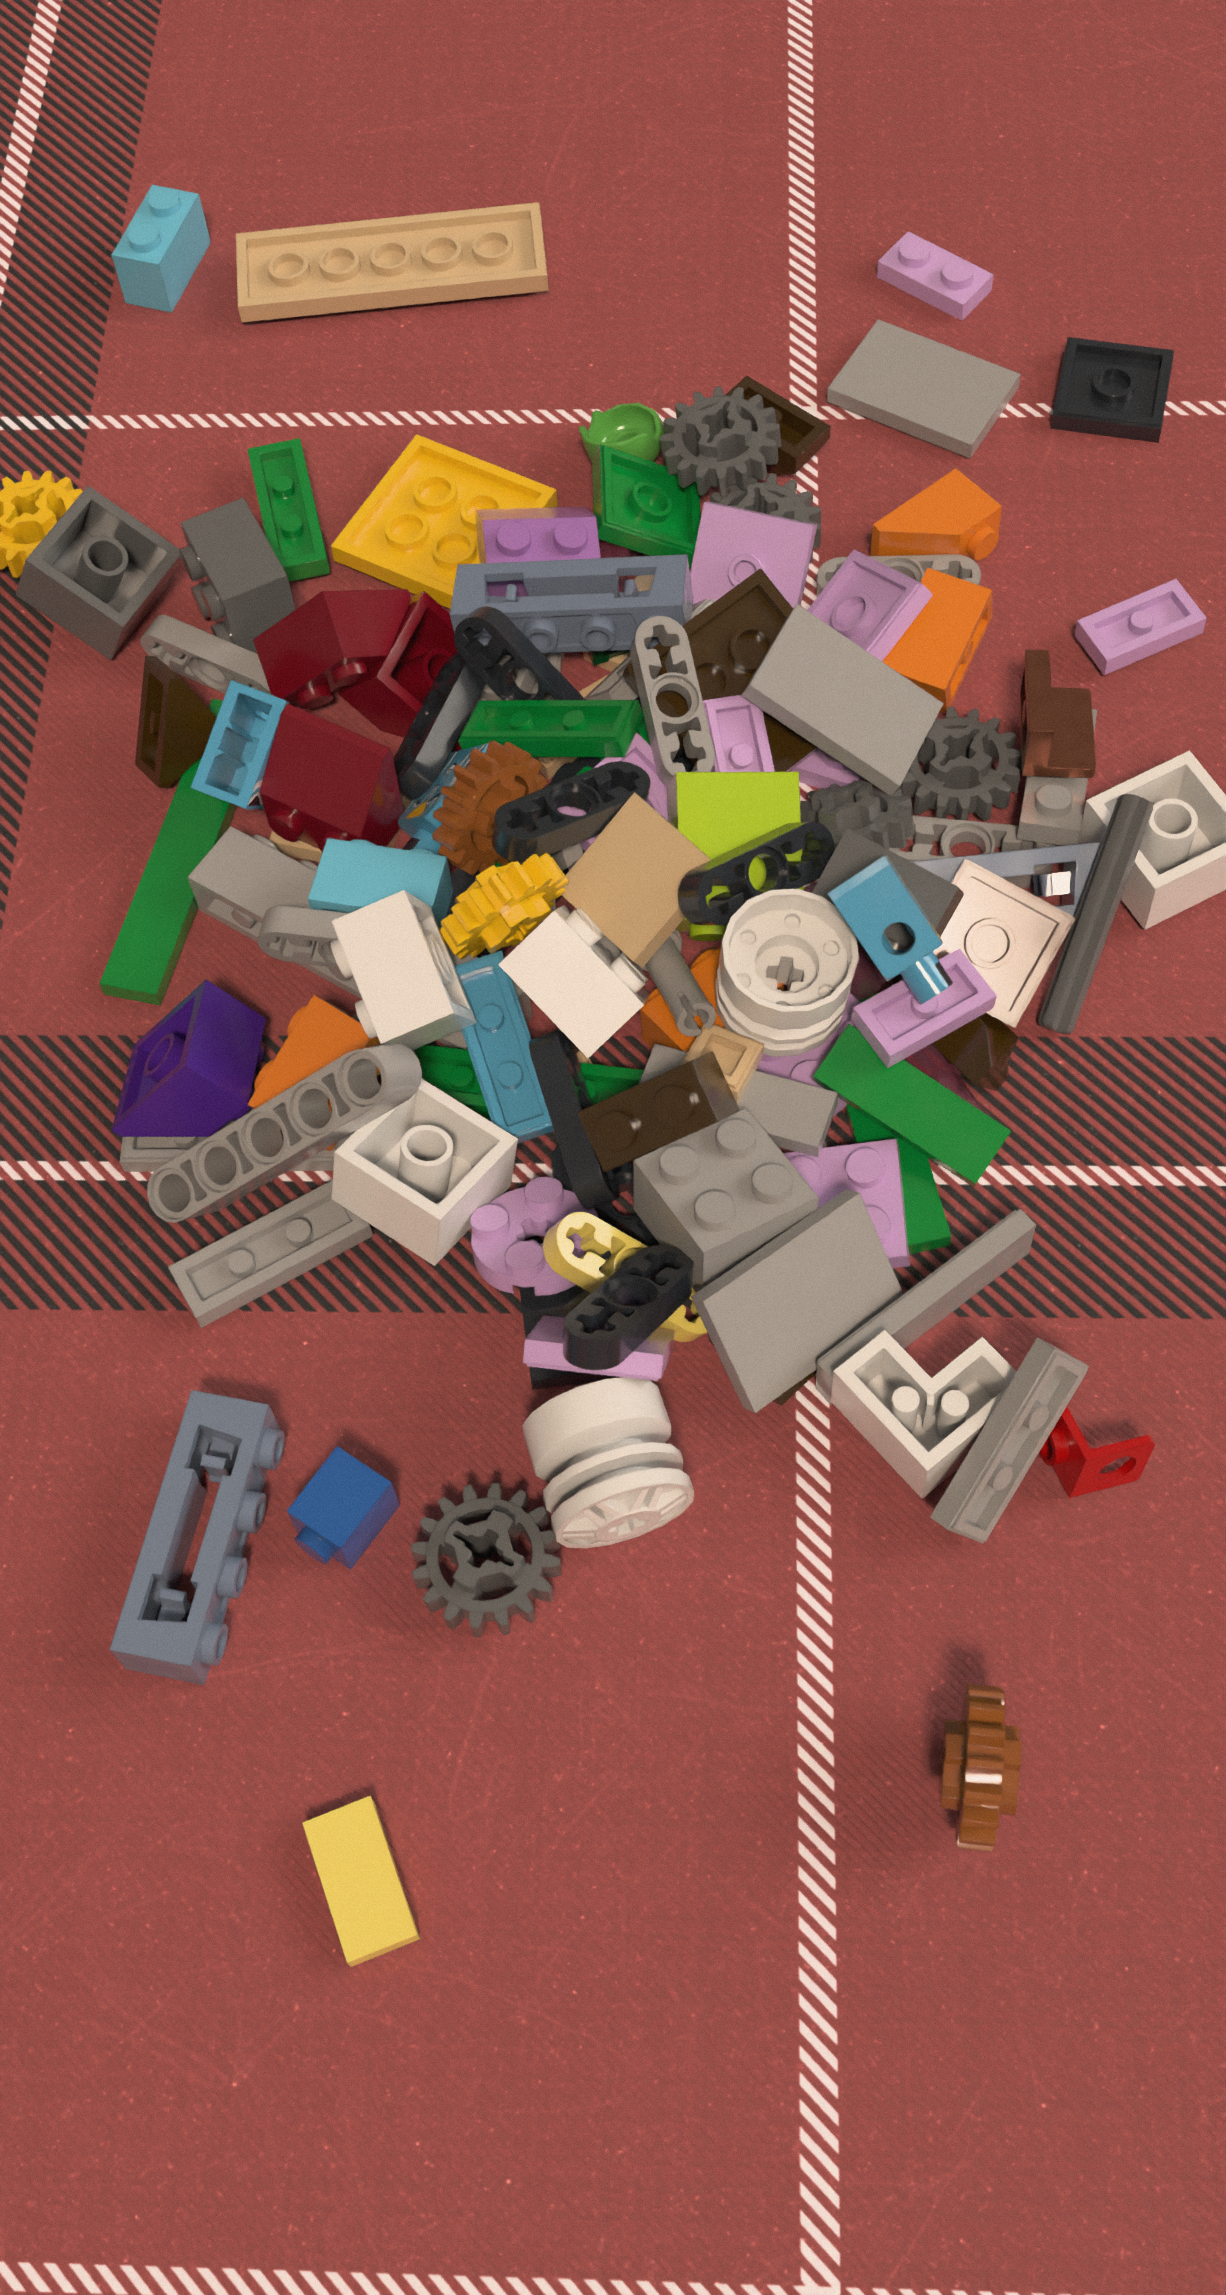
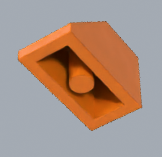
M955 468L872 525L870 556L959 554L973 560H982L994 550L998 543L1002 506Z

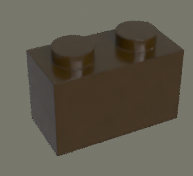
M712 1051L581 1110L577 1114L603 1171L606 1172L713 1125L738 1112L739 1107Z

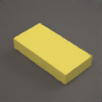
M368 1796L302 1822L348 1965L353 1967L419 1940L420 1937L372 1797Z

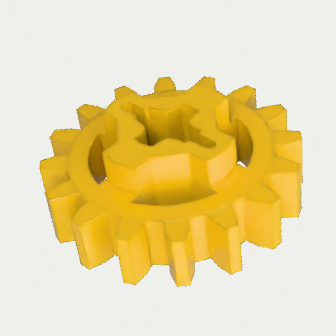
M24 471L21 482L14 483L8 477L2 479L4 489L0 491V570L8 565L12 577L18 578L22 574L25 560L83 492L81 488L74 490L70 478L65 477L55 483L52 472L46 471L40 480H33L30 471Z
M545 853L541 857L534 854L521 865L518 861H512L507 865L497 868L493 865L477 875L476 881L465 892L456 897V904L451 908L453 914L441 920L440 923L443 927L439 930L455 956L457 955L459 959H463L469 954L472 958L476 957L485 948L492 954L500 948L509 945L514 947L520 944L553 912L551 908L555 904L552 900L565 893L564 886L569 881L549 853Z

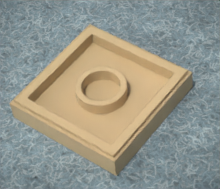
M634 792L565 875L569 883L564 886L566 891L562 896L576 909L581 907L612 943L634 963L643 968L685 918L678 903V890L681 880L687 872L712 859Z

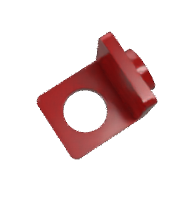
M1066 1406L1041 1448L1039 1455L1046 1465L1053 1467L1068 1497L1073 1498L1138 1480L1155 1447V1443L1150 1435H1145L1091 1449ZM1123 1457H1130L1121 1467L1107 1473H1100L1109 1463Z

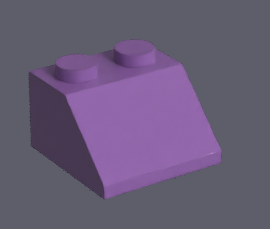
M587 507L475 510L480 563L601 558L596 516ZM523 580L486 582L490 596L505 597L507 585L510 584L517 586V597L529 596Z

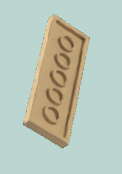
M539 202L236 233L237 296L241 322L549 291Z

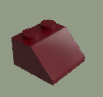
M408 589L321 591L254 638L253 642L271 695L286 700L289 703H299L301 709H312L330 702L333 699L332 692L337 688L352 685L369 676L367 669L387 657L411 602Z
M425 591L410 597L411 602L388 656L367 669L369 673L367 678L358 683L343 686L339 693L345 701L380 731L403 738L406 736L439 671L447 660L457 652L450 613ZM461 734L459 735L451 752L459 751L462 749L458 742Z
M291 704L286 705L280 715L259 791L269 827L278 836L287 841L296 842L300 840L320 849L322 853L327 838L344 841L359 839L369 841L376 846L387 847L400 829L398 820L404 812L391 748Z

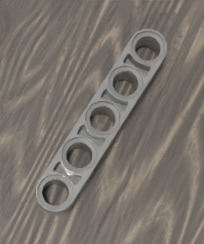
M397 1043L357 1049L344 1054L159 1167L151 1175L147 1184V1197L150 1207L162 1220L172 1223L224 1209L409 1100L417 1093L421 1084L422 1069L419 1059L411 1049ZM376 1067H378L381 1073V1085L377 1080ZM328 1098L331 1102L332 1113L330 1112L328 1107Z

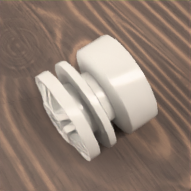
M780 889L770 890L751 898L730 918L722 939L719 967L715 982L716 1010L727 1030L764 1043L763 1054L781 1057L799 1056L822 1046L839 1028L859 961L857 937L837 907L824 897L807 891ZM777 983L787 985V991L778 990Z
M619 1377L603 1379L576 1387L541 1405L530 1414L522 1425L524 1441L535 1475L545 1482H550L543 1490V1501L546 1510L553 1513L551 1515V1526L556 1542L567 1548L600 1547L636 1538L673 1520L682 1514L693 1502L694 1489L689 1475L682 1471L683 1457L681 1452L672 1444L665 1443L671 1437V1423L659 1388L650 1380Z

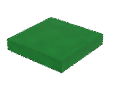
M600 444L592 456L593 514L596 516L598 539L650 556L687 554L689 568L691 569L701 520L700 495H698L697 482L682 488L679 486L678 474L669 475L666 466Z

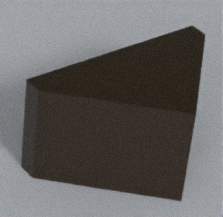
M145 656L135 765L158 788L170 787L203 755L217 717L181 677L157 656Z

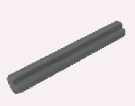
M1122 794L1117 799L1078 907L1076 919L1072 924L1038 1019L1039 1024L1048 1030L1060 1034H1071L1074 1031L1153 811V803L1143 797L1133 794Z

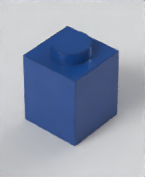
M337 1446L288 1508L287 1513L298 1533L294 1541L302 1550L322 1564L327 1565L333 1557L351 1570L400 1504L392 1482Z

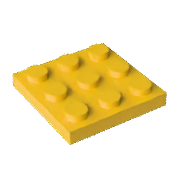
M416 434L332 543L333 559L338 563L396 587L408 589V592L413 594L425 591L437 603L451 609L458 564L480 563L475 510L557 507V489Z

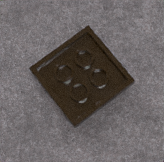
M761 568L682 625L688 636L702 700L742 695L784 621L793 609ZM660 642L651 648L656 649L659 653L662 666L657 677L667 673L665 659L672 647L662 646ZM631 663L625 668L622 676L639 696ZM666 690L656 696L657 706L663 714L676 718L688 712L687 701L680 693ZM762 710L775 772L791 771L819 749ZM688 730L684 731L683 733L677 734L680 744L679 747L683 750L684 753L685 749L683 745V739ZM689 758L694 765L698 761V758Z

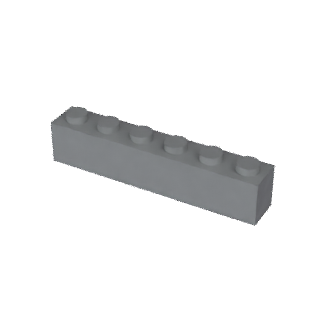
M230 826L187 878L199 911L257 942L267 909L274 906L310 909L308 896L318 866L307 860L297 862L280 853L277 847L263 836L253 835L250 837ZM446 944L454 966L478 958H472L469 954L465 958L459 959ZM296 963L362 999L354 976L345 978L340 969L335 967ZM512 980L527 1024L533 1017L530 997ZM462 1030L437 1039V1041L450 1048L468 1050Z

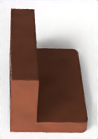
M1025 650L1019 688L1022 776L1094 777L1096 755L1091 691L1086 688L1051 687L1049 650Z

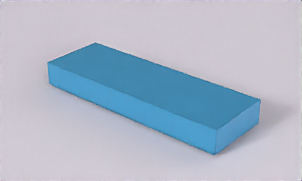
M501 950L454 967L477 1023L461 1030L491 1122L516 1137L518 1143L553 1132L554 1129L531 1059L529 1041L532 1039L512 979L498 965L505 959Z

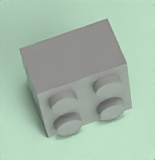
M747 1108L634 1160V1210L660 1245L679 1248L694 1261L692 1288L696 1293L818 1209L819 1197Z

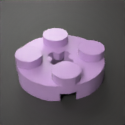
M551 1177L535 1178L528 1182L525 1187L502 1194L487 1205L477 1208L471 1215V1246L476 1269L491 1286L514 1294L513 1285L534 1287L535 1296L552 1295L565 1291L576 1284L557 1274L548 1265L543 1252V1243L539 1244L535 1240H524L532 1236H545L552 1226L567 1215L575 1212H586L597 1218L599 1217L595 1209L585 1210L575 1193L564 1190L561 1182ZM576 1233L570 1236L568 1239L574 1243L572 1254L580 1258L586 1254L580 1248L582 1237Z

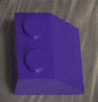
M204 980L134 1044L111 1131L121 1137H210L228 1121H236L243 1117L251 1107L248 1105V1102L255 1092L252 1088L255 1069L264 1055V1047L261 1046L266 1018L208 980Z

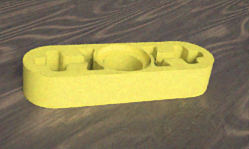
M575 1212L567 1215L548 1230L543 1241L544 1256L553 1271L590 1293L618 1270L622 1262L628 1261L639 1250L648 1247L586 1212ZM575 1233L582 1237L580 1248L586 1252L580 1258L572 1254L574 1243L568 1239ZM607 1251H610L612 1255L607 1260L600 1257ZM693 1288L691 1296L696 1293ZM693 1300L690 1311L698 1316L690 1322L684 1318L686 1307L682 1304L658 1327L675 1330L674 1340L679 1342H690L708 1333Z

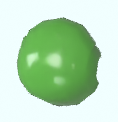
M640 403L618 404L605 412L595 410L592 413L589 429L586 430L585 426H579V434L591 462L592 456L600 444L654 462L662 449L660 436L665 434L663 421L656 411Z

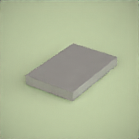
M878 319L828 387L827 402L971 459L1018 390L1021 374Z
M798 604L787 616L741 695L890 796L903 782L944 704Z
M846 1189L695 1293L691 1298L743 1408L757 1413L815 1371L819 1358L904 1294L860 1193Z

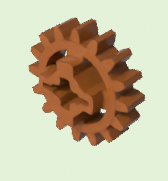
M490 741L486 753L476 748L473 749L470 754V765L465 769L457 764L453 769L457 780L453 786L442 787L440 791L444 796L442 807L433 812V817L442 822V825L432 834L433 840L442 844L438 850L439 855L447 856L450 863L471 875H474L477 870L483 872L493 866L495 862L502 866L509 864V860L500 856L492 846L495 813L503 804L541 790L547 784V779L538 774L542 767L541 762L531 757V754L508 741L504 745L496 741Z
M967 1684L966 1691L964 1692L961 1721L949 1719L944 1721L939 1769L940 1808L956 1810L954 1822L956 1827L955 1844H957L956 1848L993 1852V1847L996 1845V1829L999 1827V1814L1015 1816L1022 1741H1019L1018 1726L1004 1725L1005 1705L1002 1687Z

